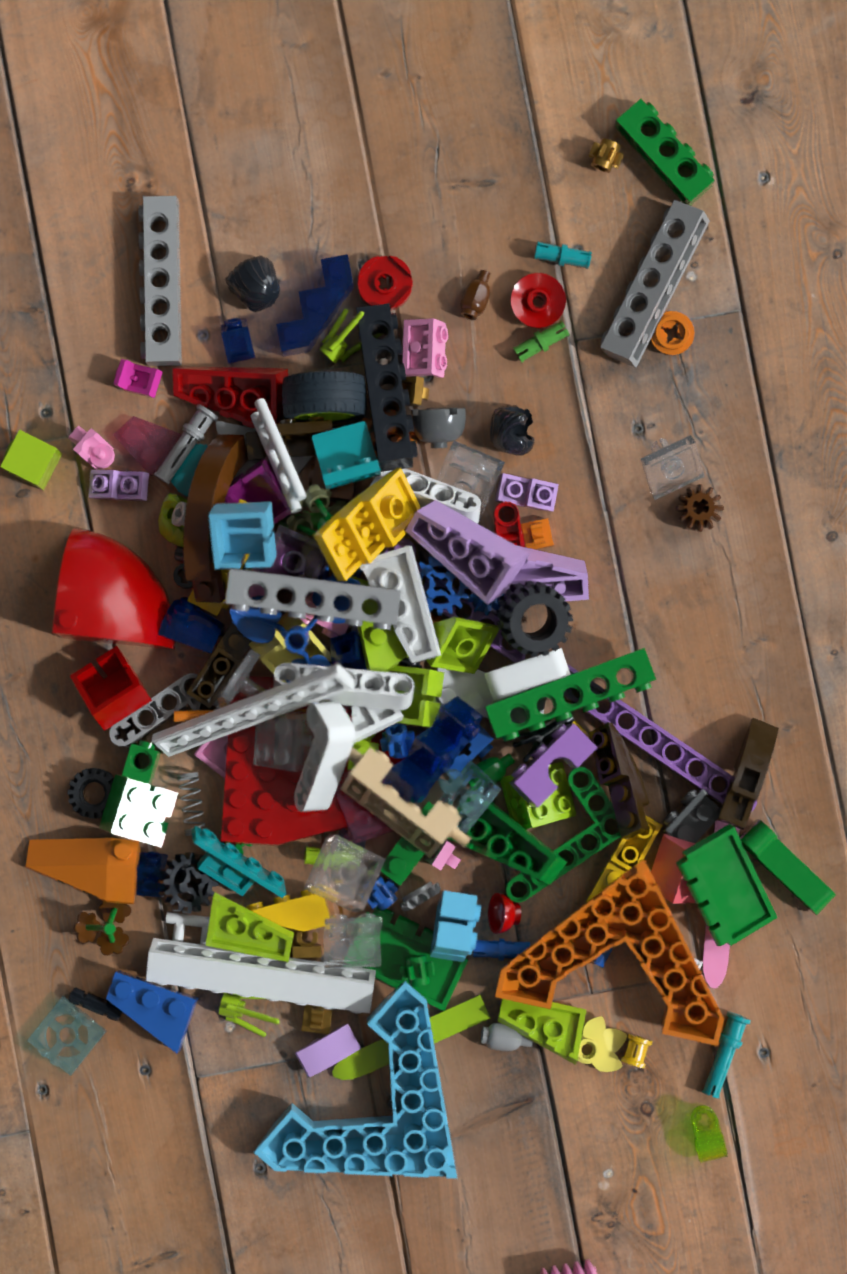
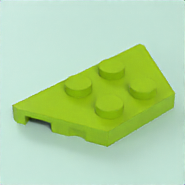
M354 576L349 577L359 581L361 585L370 586L369 581ZM366 599L363 601L362 610L365 614L373 615L378 611L379 606L376 600ZM362 621V626L357 627L368 671L385 672L398 665L404 658L409 657L392 624L389 630L374 628V622Z

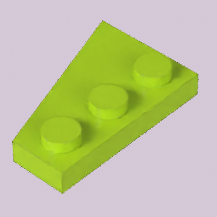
M214 893L205 946L289 962L294 932Z
M502 999L498 1022L576 1065L586 1009L552 1002L551 1009Z

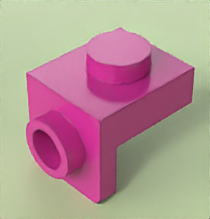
M121 359L119 367L115 372L114 385L130 393L155 398L163 372Z

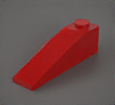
M174 367L173 395L195 405L200 404L219 412V415L226 418L231 417L250 428H255L250 416L258 412L254 402L264 398L275 424H280L279 421L282 420L283 416L282 383L283 378L288 376V369L267 367Z

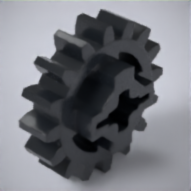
M185 852V855L175 854V860L168 859L166 861L169 868L160 870L165 876L164 879L158 880L159 884L164 885V889L159 891V894L167 895L164 903L166 905L173 904V911L182 910V913L191 914L192 911L201 912V905H210L207 898L214 896L215 892L212 891V887L218 886L219 883L213 881L212 877L201 870L199 872L195 871L194 866L197 868V862L203 855H194V852Z

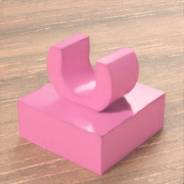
M447 840L442 843L431 858L427 855L424 860L439 870H442L445 863L456 869L461 859L452 854L456 846Z

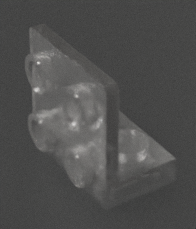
M361 914L358 918H347L346 915H333L330 919H325L323 930L324 969L381 967L380 933L382 917H375L374 914Z

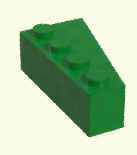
M474 790L457 811V815L461 817V820L457 823L458 829L471 837L465 847L549 885L567 863L488 798ZM451 837L447 838L455 843H458Z

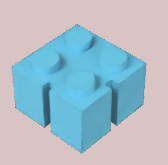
M271 502L215 504L209 514L215 569L241 568L246 554H249L245 562L246 568L271 567L277 556L274 532H271L274 527Z
M443 891L437 903L430 957L463 962L467 955L472 954L477 941V933L473 932V927L475 928L476 922L479 921L481 905L476 904L477 896Z

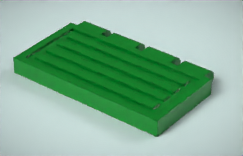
M726 825L682 852L684 857L678 860L676 864L683 879L688 881L686 885L695 903L698 904L697 907L706 925L710 926L708 930L716 946H722L726 943L732 946L778 918L733 825Z
M376 906L373 913L366 912L343 963L352 967L376 970V979L397 988L404 981L409 984L408 980H401L400 967L406 965L405 958L426 955L427 962L434 961L436 975L429 977L430 984L414 986L413 988L426 999L428 1004L445 1011L468 959L465 958L463 962L430 957L433 930L425 927L421 936H418L416 932L420 924L399 915L396 923L393 924L390 921L394 912L387 908L381 911Z

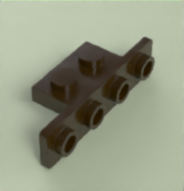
M311 417L307 419V422L297 423L296 419H284L279 421L280 424H276L290 457L316 456L312 440L313 435L351 425L332 426V420H324V417ZM257 431L247 432L245 434L247 459L249 461L262 460L267 454Z

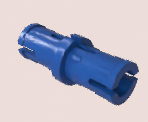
M499 938V941L477 940L475 950H473V957L498 958V961H504V958H516L530 947V942L505 941V938Z

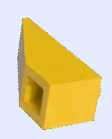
M317 887L300 891L302 897L290 899L289 894L283 898H273L274 904L263 907L262 902L246 905L247 909L282 927L303 932L332 924L324 891L318 892Z

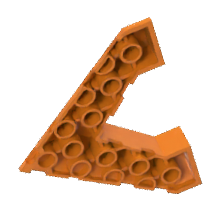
M644 858L501 968L495 997L551 1009L558 981L565 978L567 974L595 960L600 954L613 946L616 947L625 941L666 1003L661 1021L662 1034L718 1046L724 1017Z

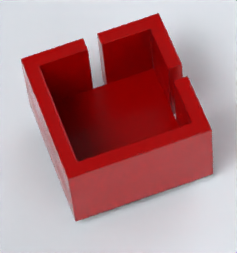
M115 646L96 659L108 676L103 679L91 662L70 675L92 716L104 731L152 701L130 662L118 646Z

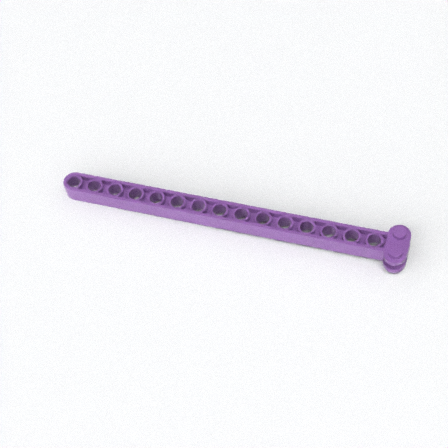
M401 538L394 547H388L385 551L386 553L406 546H412L416 557L414 544L406 538ZM416 562V563H417V566H418V570H419V572H421V569H420V567H419V563ZM431 576L436 584L434 590L443 588L447 591L445 587L446 581H439ZM426 577L423 585L424 592L429 589V581ZM452 586V590L458 594L459 590ZM462 598L459 600L461 604H467L471 608V615L466 618L467 620L481 622L484 619H488L494 625H497V622L500 621L491 612L488 616L484 612H474L472 602ZM434 600L431 601V602L436 603V604H445V603H448V601H445L444 603H437V602H435ZM455 605L452 607L453 614L450 615L447 609H444L442 615L448 619L452 617L459 618L455 613ZM499 629L490 647L513 663L525 660V654L520 653L517 649L506 650L503 647V637L500 634L502 631ZM568 665L571 675L578 672L576 669ZM591 681V691L594 694H602L605 689ZM572 688L564 691V698L573 704L578 701L579 698L573 695ZM619 699L610 703V709L605 714L599 713L596 708L587 711L588 714L603 724L613 723L623 738L697 788L704 789L707 795L719 803H723L732 775ZM627 713L632 717L633 725L630 729H623L619 726L618 719L621 714ZM646 729H651L656 734V741L652 745L645 744L641 739V735ZM669 745H675L679 749V757L675 761H670L665 756V749ZM694 760L700 762L703 767L702 773L697 777L692 776L688 771L689 764ZM717 776L722 777L726 782L725 789L720 793L715 792L711 786L712 780ZM757 801L754 803L752 811L755 809Z

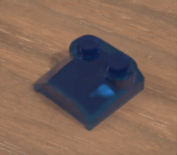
M188 597L174 600L164 616L158 635L212 653L215 644L224 634L225 625L212 616L200 611L199 606L187 601Z

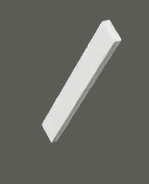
M335 664L154 733L152 742L170 757L353 688L354 680L339 664Z

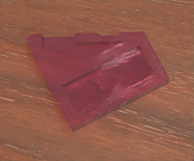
M133 416L113 435L149 475L153 476L182 434Z

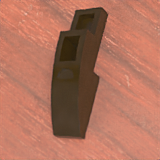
M233 621L187 691L188 695L208 708H211L239 666L242 658L250 648L249 644L252 642L238 630Z
M756 718L751 719L717 820L731 824L741 830L746 828L752 808L758 800L777 739L778 727Z
M608 722L589 732L588 735L589 739L597 747L593 752L600 784L609 788L620 837L622 839H630L649 829L644 806L650 803L641 775L627 745L613 723Z

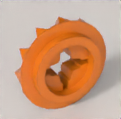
M677 311L665 312L651 338L652 344L661 354L674 356L684 353L694 340V326L691 320L683 313ZM677 323V334L680 338H673L667 344L668 334L664 331L666 329L671 330Z

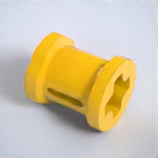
M628 1034V1047L625 1056H622L620 1061L645 1068V1055L648 1046H651L653 1041Z

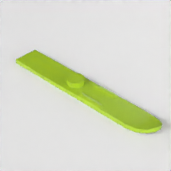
M481 995L429 1017L433 1041L437 1043L490 1019ZM384 1039L378 1040L339 1061L332 1071L334 1078L352 1080L390 1064L388 1042Z

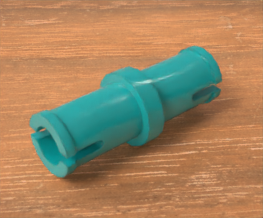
M537 241L534 259L557 262L558 266L567 264L589 269L592 251L568 248L567 244L557 246Z

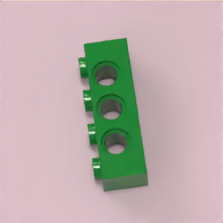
M640 98L616 119L614 127L682 203L691 206L713 186L715 181L713 179L714 174L705 163L701 165L694 156L696 154L687 143L682 144L676 138L677 132L668 122L664 124L658 118L659 113L650 102L645 103ZM651 126L655 130V134L650 137L642 134L641 128ZM663 146H668L673 150L674 154L670 157H664L660 154L659 149ZM683 166L688 167L692 175L687 178L682 177L677 169Z

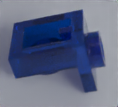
M232 318L226 320L225 324L220 325L228 364L255 358L246 319Z

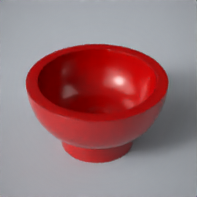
M495 893L491 897L488 906V923L491 931L494 934H501L510 930L513 925L520 923L522 912L519 903H513L505 894Z

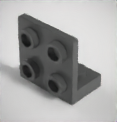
M691 789L680 801L683 806L679 811L672 810L661 823L664 827L661 831L666 835L696 843L717 820L720 808L706 796L707 792L704 789H698L697 791Z

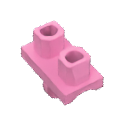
M77 426L68 437L76 445L73 450L96 470L98 468H107L113 463L115 457L114 448L92 428L86 432L80 426Z

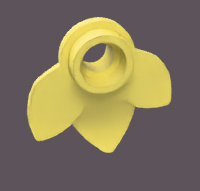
M602 1016L589 1020L583 1028L578 1061L584 1064L592 1063L597 1070L602 1072H612L622 1068V1063L615 1052L623 1046L627 1038L626 1033L614 1028L606 1029ZM583 1045H591L592 1051L590 1054L582 1053L581 1048Z

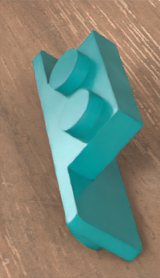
M196 825L191 830L193 843L207 851L197 862L199 870L241 896L248 891L254 882H257L281 898L286 895L285 882L279 873L275 871L270 872L263 868L259 861L253 857L247 858L231 843L225 844L221 842L210 830L201 829Z

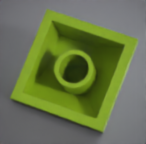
M456 617L435 622L433 626L441 656L430 658L426 661L431 667L475 674L499 629L497 625Z

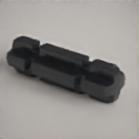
M73 988L69 995V1002L75 1005L81 1004L83 1008L103 1016L105 1014L107 1018L118 1021L122 1015V1011L113 1004H109L108 1000L91 993L85 994V991L79 988Z

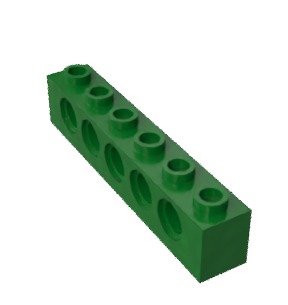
M645 648L490 704L484 708L496 739L502 737L505 742L519 737L518 731L527 727L530 732L546 727L544 721L554 717L556 722L573 717L571 714L573 710L582 708L584 713L598 708V701L608 698L611 703L625 698L624 692L634 688L636 693L652 688L650 682L657 679ZM620 669H627L631 673L632 678L629 684L623 685L618 682L616 675ZM598 678L604 682L605 690L602 694H594L591 691L590 683L593 679ZM573 688L578 692L579 699L575 704L565 702L563 694L566 689ZM547 698L552 702L550 713L542 714L538 711L537 702L539 699ZM521 708L525 711L526 719L523 723L516 724L511 720L510 713L512 709Z

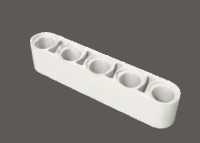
M283 663L275 669L274 688L286 684L282 682L283 680L293 681L327 667ZM343 668L354 680L353 688L317 701V703L339 702L341 705L404 710L412 703L414 682L411 677L405 674ZM368 688H375V689H377V690H376V691H370V690H368ZM400 690H401V691H404L405 693L400 694V693H397V692H395V691H400Z

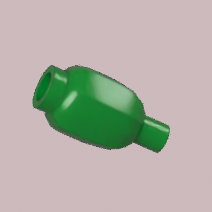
M510 753L501 759L497 757L487 758L470 770V776L466 780L474 791H486L504 778L506 768L515 763V760Z

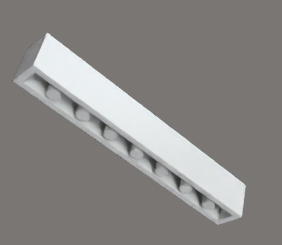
M153 938L148 955L146 981L154 982L158 985L169 984L182 986L186 989L197 988L210 990L213 993L224 992L238 994L241 997L252 996L266 998L269 1001L280 1000L293 1002L297 1005H314L325 1009H342L357 1014H370L376 970L297 958H289V962L200 944Z

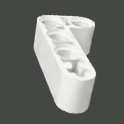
M402 469L421 508L437 500L473 522L479 523L481 501L478 496L414 471ZM392 471L381 472L380 476L374 478L371 485Z
M339 702L311 703L307 708V722L315 737L294 794L295 805L300 812L327 810L330 807L355 739L354 726Z

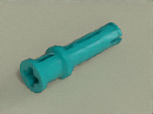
M727 1011L726 1016L728 1019L719 1039L721 1043L702 1090V1093L708 1096L711 1094L712 1097L718 1099L736 1048L742 1047L743 1042L741 1038L746 1025L751 1022V1019Z

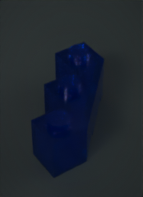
M348 254L321 259L326 286L299 291L303 319L276 324L283 357L310 352L320 335L338 312L346 297L354 289Z
M458 696L443 704L432 727L415 737L407 757L391 767L383 785H389L394 788L399 794L398 797L406 803H421L440 776L451 768L455 758L469 741H472L480 731L478 726L483 715Z

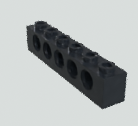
M389 303L357 307V314L360 311L364 312V316L358 321V330L380 471H392L396 468H413V458L418 457L416 440L410 441L409 432L414 431L412 414L406 415L405 406H410L408 389H402L401 381L406 380L404 363H398L397 355H402L400 338L395 339L394 330L398 329L396 313H391ZM377 333L386 335L383 339H376L373 336ZM385 358L388 359L390 362L388 364L382 365L379 364L377 361L379 359ZM384 384H391L394 386V388H392L391 390H384L381 388V386ZM394 409L398 413L394 416H388L384 412ZM392 435L402 437L398 442H392L388 438Z

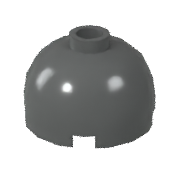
M465 408L411 409L414 426L413 432L421 441L431 443V448H447V442L457 440L464 431L466 421Z

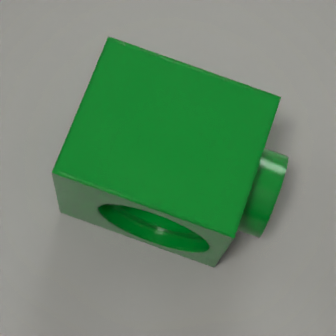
M142 740L139 741V745L131 743L122 776L152 784L161 754L160 751L155 750L156 745ZM141 753L147 754L150 760L149 765L145 769H139L135 764L136 757Z

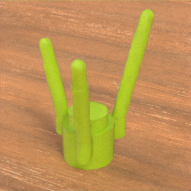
M345 308L329 334L322 341L323 345L319 349L335 364L339 359L345 362L352 354L361 349V343L359 342L346 351L345 349L348 345L343 340L364 316L363 311H360L338 336L336 333L349 312ZM377 333L373 337L377 339L382 333Z
M224 993L222 997L219 1015L226 1016V1021L234 1022L262 1037L266 1036V1032L240 1018L246 1015L273 1024L280 1023L277 1018L245 1009L246 1001L241 1000L266 998L241 997L238 994L231 995Z

